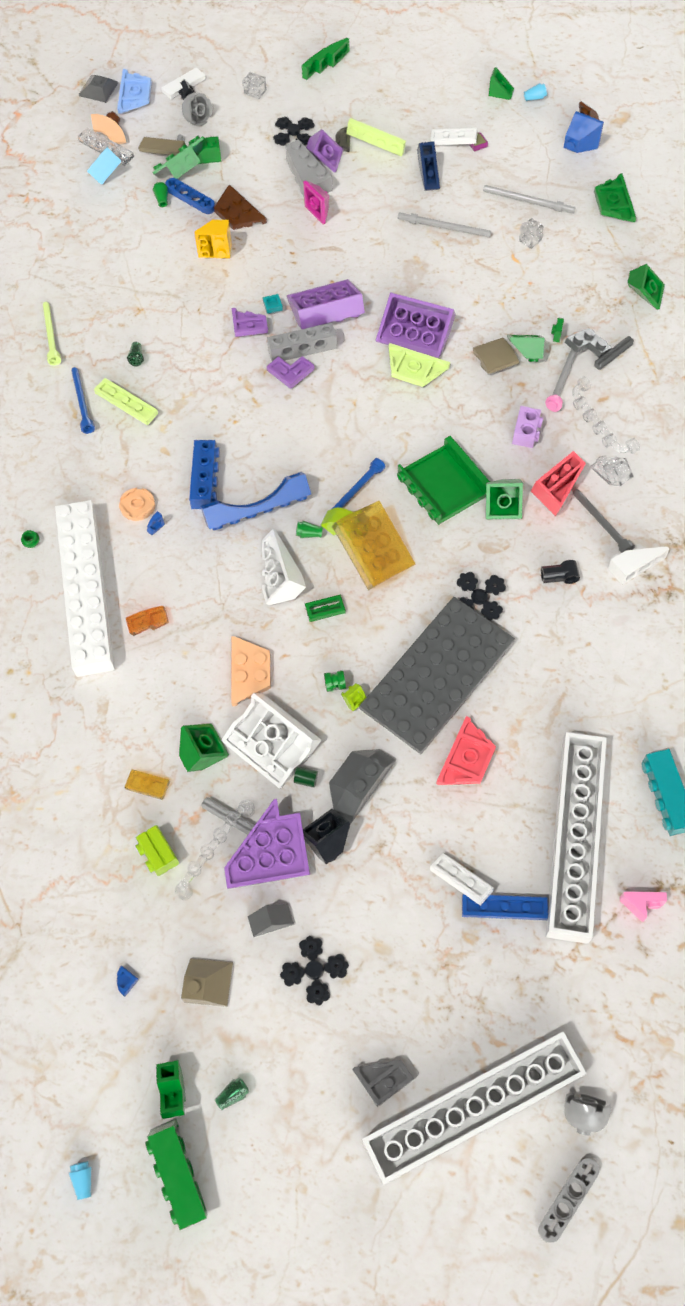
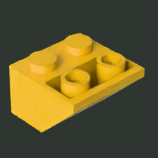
M211 220L195 231L199 258H230L232 241L229 220Z

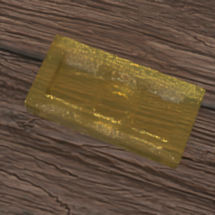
M131 769L124 788L163 800L170 781L169 779Z

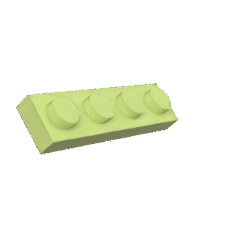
M349 119L347 126L348 135L402 157L406 140L355 119Z
M106 378L94 388L95 394L146 425L158 415L157 409Z

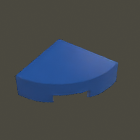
M158 511L152 516L147 526V532L151 536L164 526L162 514Z
M121 965L117 972V986L119 992L125 997L139 979Z

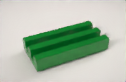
M341 594L305 603L309 622L346 613ZM338 601H339V603H337V604L326 605V604H330V603H334V602H338ZM322 606L321 608L310 610V608Z

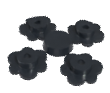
M288 117L278 118L275 126L279 127L280 130L287 129V133L280 132L278 135L273 136L275 144L285 146L286 143L290 142L289 135H297L296 140L299 139L305 146L308 144L311 136L307 133H299L303 129L307 131L313 128V120L303 117L298 121V124H292Z
M473 572L461 573L460 578L456 581L457 586L461 587L462 591L469 590L473 592L471 599L461 597L460 601L473 610L474 604L483 605L481 614L489 621L499 619L503 608L496 601H487V593L499 595V592H504L506 590L504 579L499 578L497 575L490 576V579L485 581L486 587L483 590L476 589L478 579L475 578Z
M308 936L306 940H302L299 943V948L302 950L301 956L307 957L310 960L305 966V971L302 967H299L297 962L292 964L287 962L282 966L283 971L280 973V977L284 979L286 986L291 987L294 983L296 985L300 984L301 978L306 974L309 979L314 980L311 986L306 988L308 993L306 996L307 1002L320 1006L323 1001L329 1000L330 993L327 991L328 985L322 984L317 979L322 977L324 971L330 973L332 979L336 977L344 978L349 964L345 961L343 955L337 954L335 957H328V963L323 967L322 963L316 961L317 956L323 953L321 948L322 940Z

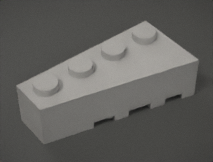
M298 139L285 145L286 160L300 187L301 194L304 196V181L320 186L327 193L331 192L332 176Z

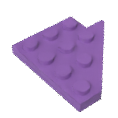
M277 799L271 802L224 867L227 889L310 875L300 813L280 816Z

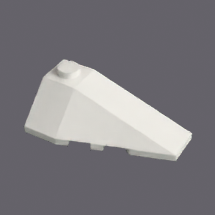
M272 529L262 540V560L265 561V569L262 570L265 584L262 585V592L267 605L293 600L306 588L302 573L276 530Z

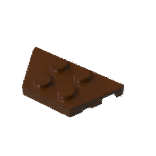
M231 185L227 186L214 206V212L222 220H229V226L233 230L241 229L242 227H252L253 223L262 222V225L267 223V218Z

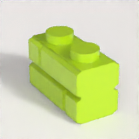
M158 825L136 836L138 844L135 846L141 856L146 855L148 861L145 864L151 873L155 871L157 876H160L179 864Z

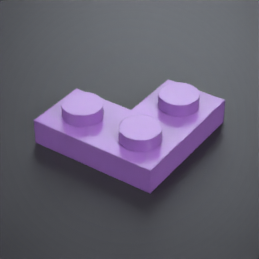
M279 356L266 366L269 373L290 389L315 370L314 364L303 356L291 366Z

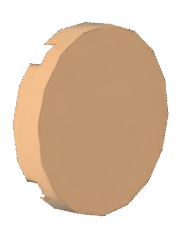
M132 488L121 496L119 508L122 515L128 520L140 521L148 518L153 513L155 500L152 493L147 489Z

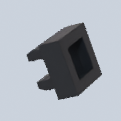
M185 79L180 82L183 88L178 93L183 100L189 94L196 93L194 88Z

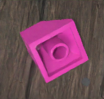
M304 181L305 207L324 225L329 209V194L320 186Z

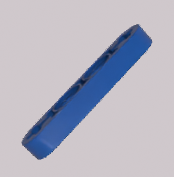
M176 178L166 180L165 184L168 187V193L204 214H212L214 212L215 202L213 199ZM183 191L188 192L187 194H181ZM194 198H200L198 201H193Z

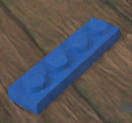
M462 894V917L547 921V897L489 895L480 906L468 896Z

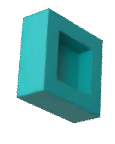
M279 294L262 297L267 314L283 310Z

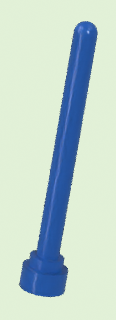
M73 367L71 372L82 416L80 428L82 433L90 434L95 430L94 422L88 416L78 369Z
M375 458L370 463V469L333 508H343L374 474L381 473L386 468L384 462L379 458Z

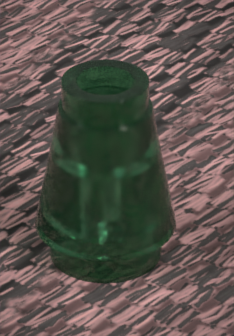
M139 342L131 344L127 355L129 364L135 367L140 366L144 361L142 347Z
M240 1077L236 1080L232 1079L218 1097L215 1098V1102L221 1110H224L245 1099L249 1089Z

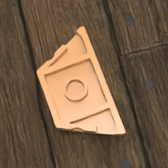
M231 636L232 706H237L238 702L246 698L251 699L253 693H263L271 689L270 651Z

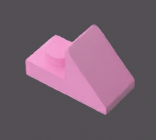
M623 892L620 896V902L640 921L644 922L647 918L646 906L649 909L661 908L667 902V893Z

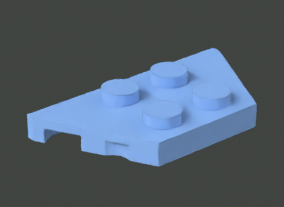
M123 69L117 107L118 113L149 104L152 85L151 78L141 76L138 73L132 75L128 73L127 69Z

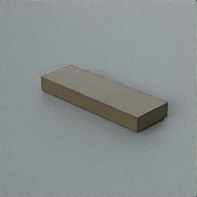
M144 137L138 148L140 152L165 155L173 153L177 155L180 153L178 149L185 145V141Z

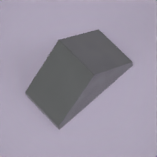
M288 904L265 905L248 916L253 937L294 925Z

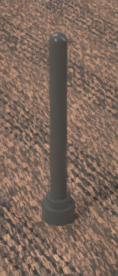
M578 489L573 491V495L618 543V550L621 553L635 548V545L630 540L622 538Z

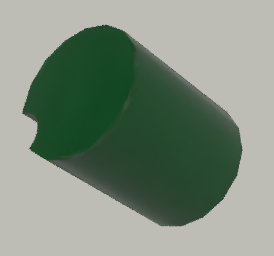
M297 767L294 783L315 788L318 771Z

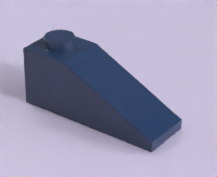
M435 142L419 143L417 154L424 191L440 189Z

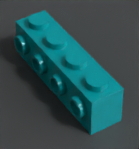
M666 749L646 754L641 763L642 770L649 778V789L651 792H654L656 808L658 811H661L663 817V827L666 831L668 830L669 836L685 833V788L671 751Z

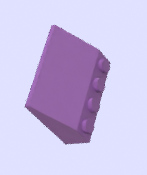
M349 279L286 295L297 324L301 329L324 325L333 321L340 322L344 318H355L365 313L362 293Z
M390 292L376 342L386 345L391 343L439 359L456 316L455 311L451 308Z

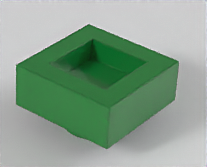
M557 318V323L552 326L553 342H560L564 318Z

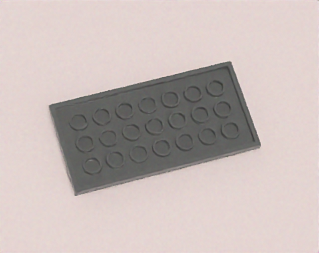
M453 596L361 703L359 709L419 754H422L514 643L515 638Z

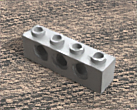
M328 323L267 337L271 361L275 360L278 356L285 361L337 349V335L333 324Z

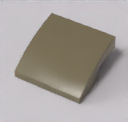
M503 337L473 347V354L481 361V367L488 374L519 364L515 352Z

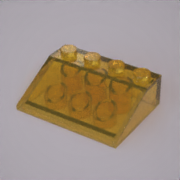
M380 500L341 518L332 526L368 591L415 565L413 558Z

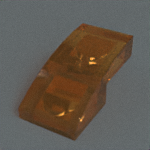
M164 606L149 608L126 617L128 630L132 636L149 628L154 631L169 623Z

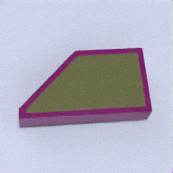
M477 132L476 144L469 145L475 152L488 147V142L482 133Z

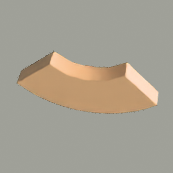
M91 114L94 132L105 134L109 138L111 145L126 143L124 133L115 121L104 115Z

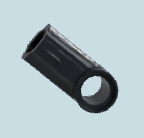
M566 560L560 565L541 566L542 582L563 581L565 584L578 582L580 576L577 562L575 560Z

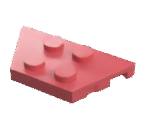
M468 716L465 717L436 781L437 785L481 784L496 746L485 737V734L480 729L475 727Z

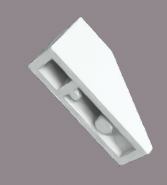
M666 546L626 550L621 554L617 553L610 559L608 569L622 585L664 560L669 548Z

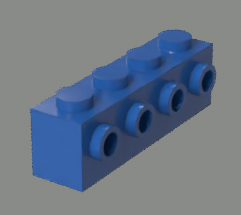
M194 440L189 496L191 509H201L200 506L217 500L214 487L218 486V478L215 477V474L219 472V463L216 460L220 457V448L216 447L215 440Z

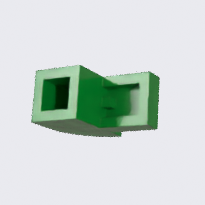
M179 1060L156 1064V1083L160 1093L161 1118L167 1119L185 1115V1087Z

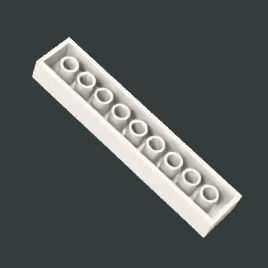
M91 500L55 506L72 669L77 677L113 671L115 668L96 511Z
M566 732L562 741L546 925L547 938L589 944L593 938L606 752L605 737Z
M561 1032L363 1138L362 1142L384 1186L582 1078L587 1073L564 1032Z

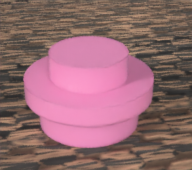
M551 395L546 399L545 403L549 410L557 412L562 408L563 401L560 396Z

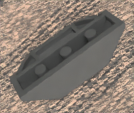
M380 749L352 751L329 782L333 810L351 824L396 760Z

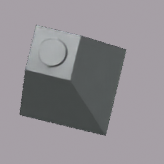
M91 75L80 91L79 96L106 103L118 85V81L98 75Z

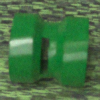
M343 670L337 671L335 674L330 672L324 673L327 692H331L336 688L339 690L346 689Z

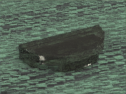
M344 127L336 133L335 142L343 151L350 152L351 135L347 134V127Z

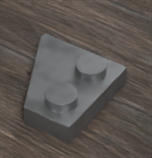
M401 1060L362 1067L357 1066L352 1069L377 1107L414 1080Z

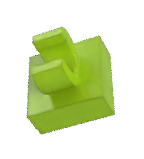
M357 683L349 686L345 693H341L348 708L352 711H355L367 698L362 687Z

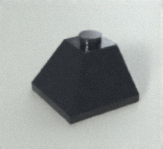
M330 809L303 829L304 840L317 857L325 864H328L343 853L350 823L335 810Z

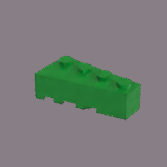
M174 1119L151 1129L145 1145L148 1154H153L156 1161L153 1167L157 1178H162L164 1187H161L165 1201H170L172 1210L169 1212L174 1225L178 1224L179 1229L182 1230L207 1219V1210L198 1183L193 1180L194 1171L189 1158H185L186 1146L183 1138L177 1135L175 1129L179 1125L177 1119Z

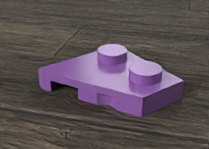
M231 308L235 337L268 333L265 315L254 314L249 311L242 313L238 312L237 308Z

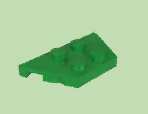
M622 173L618 174L616 179H609L604 184L595 187L594 194L601 215L635 222V211Z

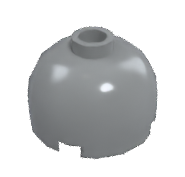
M202 93L189 94L182 103L183 116L193 125H205L208 122L206 120L212 114L211 101Z
M575 1093L566 1094L564 1104L565 1117L571 1126L577 1128V1133L589 1136L591 1132H598L604 1129L610 1117L611 1104L605 1106L606 1101L585 1094H581V1098H574Z

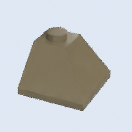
M190 958L184 975L181 995L184 1003L227 1007L233 962Z

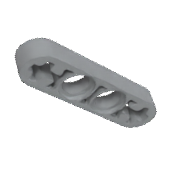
M586 1158L577 1164L541 1221L538 1233L545 1242L553 1243L560 1238L598 1177L599 1167L593 1159ZM583 1164H591V1170L594 1172L593 1175L588 1174L584 1178V1181L588 1182L587 1186L582 1180L575 1178L576 1174L579 1177L583 1175L585 1171L582 1168ZM573 1182L581 1186L582 1192L579 1197H573L569 1192V1186ZM559 1203H565L569 1208V1214L565 1218L560 1217L556 1212V1207ZM552 1214L556 1220L563 1222L560 1227L557 1223L553 1228V1231L556 1233L555 1236L550 1235L547 1238L544 1226H551L554 1220L549 1217Z

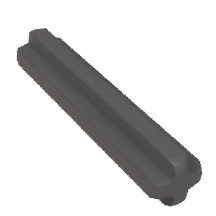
M627 336L597 359L594 366L601 370L631 347L634 339Z

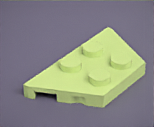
M389 343L391 377L424 387L450 368V362Z

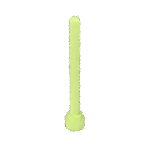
M44 302L43 310L49 345L47 361L50 365H58L61 363V356L55 346L50 306L48 302Z

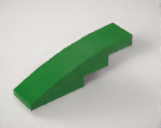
M346 37L334 42L310 57L302 64V78L308 80L315 72L321 74L328 66L334 67L349 52V38Z

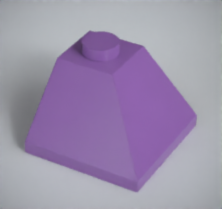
M321 129L309 138L306 148L331 171L336 172L343 149Z

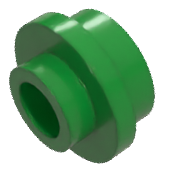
M32 530L25 531L21 537L23 546L27 548L35 547L40 541L39 535Z

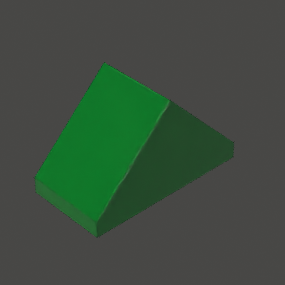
M495 67L490 78L488 96L510 100L514 88L498 68Z

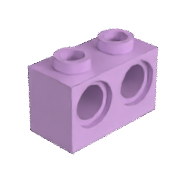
M520 406L512 444L533 448L534 441L538 442L540 431H537V427L541 428L543 417H540V409Z

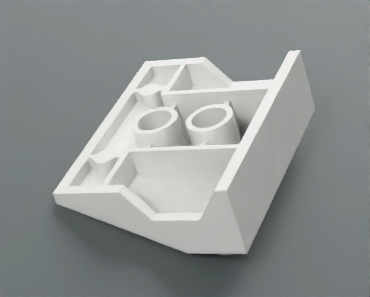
M253 693L251 704L244 714L233 722L221 741L281 789L295 774L296 768L301 767L311 756L321 739L263 693Z

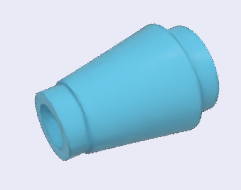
M541 83L524 92L525 101L544 99L547 96L546 86Z
M89 1162L71 1165L69 1176L77 1195V1200L91 1197L92 1167H89Z

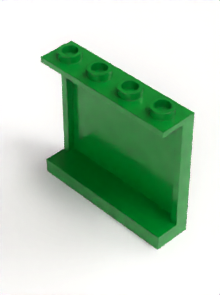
M451 436L444 439L442 447L404 468L401 464L398 465L397 477L401 483L404 482L409 493L417 498L419 505L426 509L430 519L435 520L438 525L486 498V483L490 481Z

